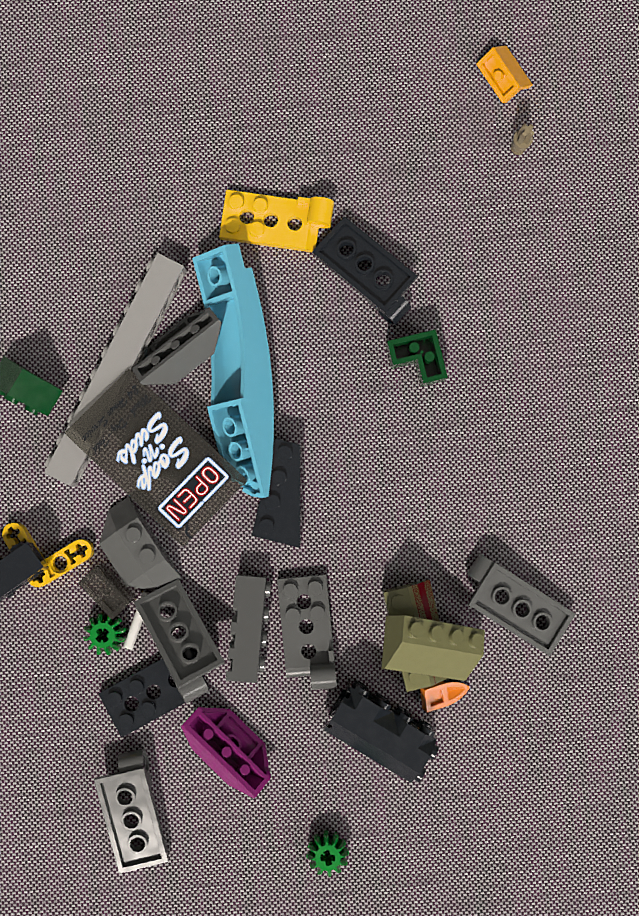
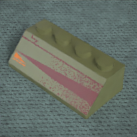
M430 579L382 590L388 616L406 615L440 622ZM401 672L407 692L431 687L448 679Z

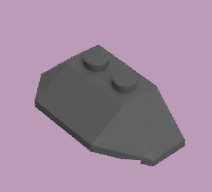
M210 307L204 309V311L186 316L146 348L138 363L132 367L133 372L142 385L176 384L215 353L222 322Z
M131 497L126 498L108 510L99 545L126 586L156 591L177 579H183Z

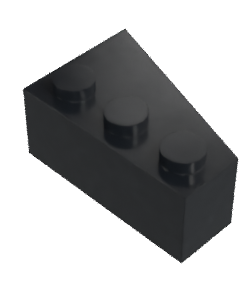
M22 541L10 549L11 553L5 558L0 556V602L6 597L11 598L16 594V590L23 585L29 584L49 568L33 543L26 542L24 544Z

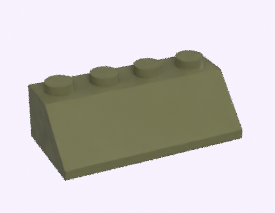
M406 615L386 616L381 669L465 681L483 657L485 630Z

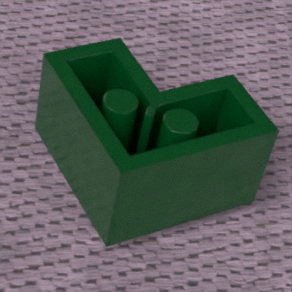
M436 329L387 341L385 347L391 369L415 364L420 387L444 382L448 378Z
M3 356L0 361V395L15 405L18 402L25 404L24 409L36 416L39 412L48 416L63 391Z

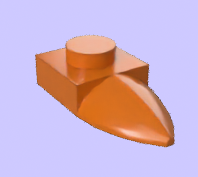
M441 681L431 687L420 689L422 709L428 713L449 706L461 699L470 688L461 682Z

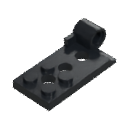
M345 216L312 251L313 256L362 295L368 304L377 310L391 325L395 326L411 309V305L402 295L414 283L418 275ZM343 246H352L354 250L350 255L344 256L340 253ZM363 260H368L372 263V266L369 270L362 271L358 268L359 263ZM381 275H386L390 278V282L385 286H380L376 283L377 278Z
M187 649L183 657L186 660H193L198 652L195 649ZM163 658L98 694L121 738L185 703L177 687L170 682V673ZM202 676L209 690L210 687L207 681L205 680L204 676ZM155 684L160 687L161 694L159 697L149 695L148 687ZM133 696L138 699L139 707L137 709H130L127 706L126 700L128 697Z

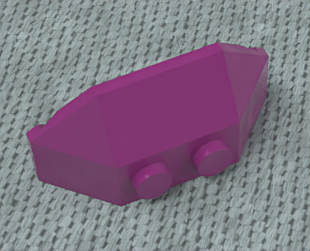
M198 707L182 724L181 728L191 749L227 785L252 798H256L271 779L265 743L230 709Z

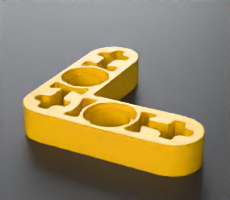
M10 523L4 527L2 537L9 550L19 543L17 538L10 537L13 533L12 528L14 530L19 529L20 533L17 536L20 542L26 540L29 543H33L43 557L29 531L23 524ZM87 539L76 540L44 559L49 568L44 571L43 582L42 580L36 581L34 579L30 584L34 587L48 585L86 562L94 554L93 544ZM79 544L87 546L86 556L81 554L72 558L70 555L79 550ZM58 556H63L67 560V566L64 570H59L55 566V560Z

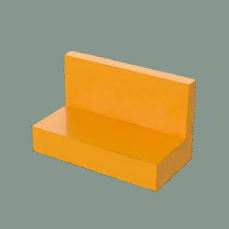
M507 46L493 47L476 64L502 103H507L520 90L528 89L533 85Z

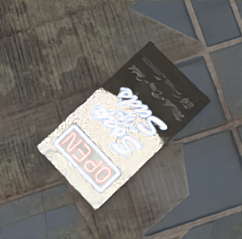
M130 369L125 371L65 432L87 456L182 547L187 545L203 526L247 482L243 475L147 385H142Z

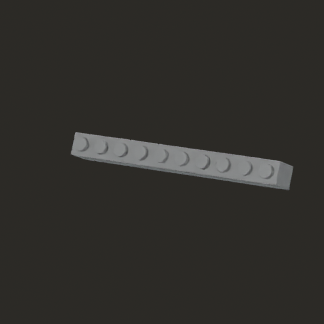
M159 253L148 262L146 267L147 274L144 280L141 279L138 282L133 301H129L124 309V319L115 326L113 330L114 338L111 344L105 346L101 355L103 359L99 367L96 366L90 375L91 383L88 388H84L79 396L80 404L77 410L71 412L67 421L69 425L66 431L62 432L56 441L57 449L54 454L49 455L45 462V467L47 468L44 473L69 486L77 487L95 452L92 447L94 448L96 443H99V440L103 437L115 413V404H119L135 374L132 367L138 363L139 358L150 345L187 273L183 265ZM113 407V413L109 416L110 408ZM105 415V417L102 419V421L104 422H102L100 425L98 421H100V419Z

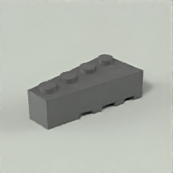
M236 575L233 601L235 615L232 616L230 631L233 640L230 642L228 659L231 661L229 671H226V681L257 683L260 671H265L266 657L261 656L262 646L266 647L268 634V632L263 631L264 622L269 620V607L265 606L266 597L271 595V582H267V576Z

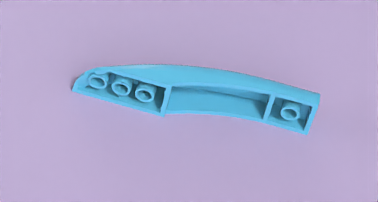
M228 244L192 258L205 309L210 307L222 322L215 353L211 356V406H207L219 456L224 469L232 476L230 479L232 482L237 481L243 487L242 491L246 494L265 498L269 496L274 441V402L269 346L252 268H245L239 244Z

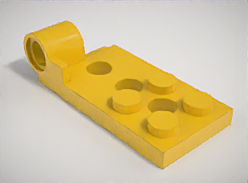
M226 190L219 238L220 240L312 252L317 245L319 228L331 227L334 201L325 197H298V199ZM249 212L253 214V221L249 224L241 222L240 217L243 213ZM275 216L278 219L277 224L274 227L266 226L264 224L266 217ZM298 219L302 226L296 231L291 230L288 227L289 221Z

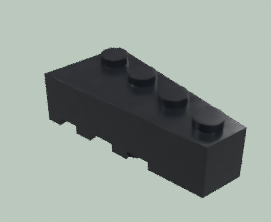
M280 439L275 440L269 496L260 499L251 536L298 548L301 547L300 444Z

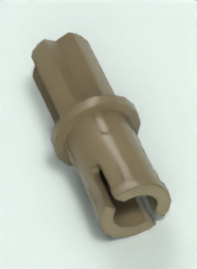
M523 124L520 130L515 133L513 143L511 144V151L515 155H522L526 148L532 144L533 135L535 134L532 124L529 126Z

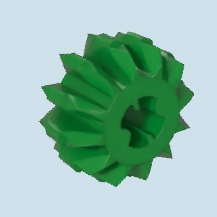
M99 613L98 619L95 617L90 618L91 625L84 627V630L90 634L83 637V640H91L92 643L88 646V649L91 650L96 646L97 655H100L103 650L106 655H110L113 649L118 651L121 648L119 642L126 641V637L120 635V633L125 632L127 629L126 627L119 628L118 625L122 622V619L119 618L113 621V613L108 614L107 618L104 613ZM107 629L109 633L106 638H103L101 635Z
M327 830L324 831L323 838L318 834L314 835L315 842L310 841L308 843L310 851L306 854L307 859L311 860L310 868L318 867L317 874L319 876L323 871H327V876L330 878L332 870L340 874L341 866H346L348 863L346 856L349 855V849L345 847L346 840H338L337 832L333 833L332 837H329ZM329 850L331 856L327 857L325 854V851Z

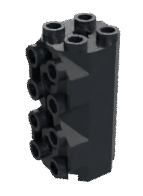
M355 680L353 684L348 682L346 685L347 691L343 689L328 714L332 718L330 722L325 720L323 730L406 781L412 783L415 780L419 783L426 772V768H424L429 759L433 760L439 750V746L436 745V732L432 730L433 726L423 719L416 721L410 716L411 713L401 706H398L396 710L391 708L388 698L380 693L373 695L362 682Z

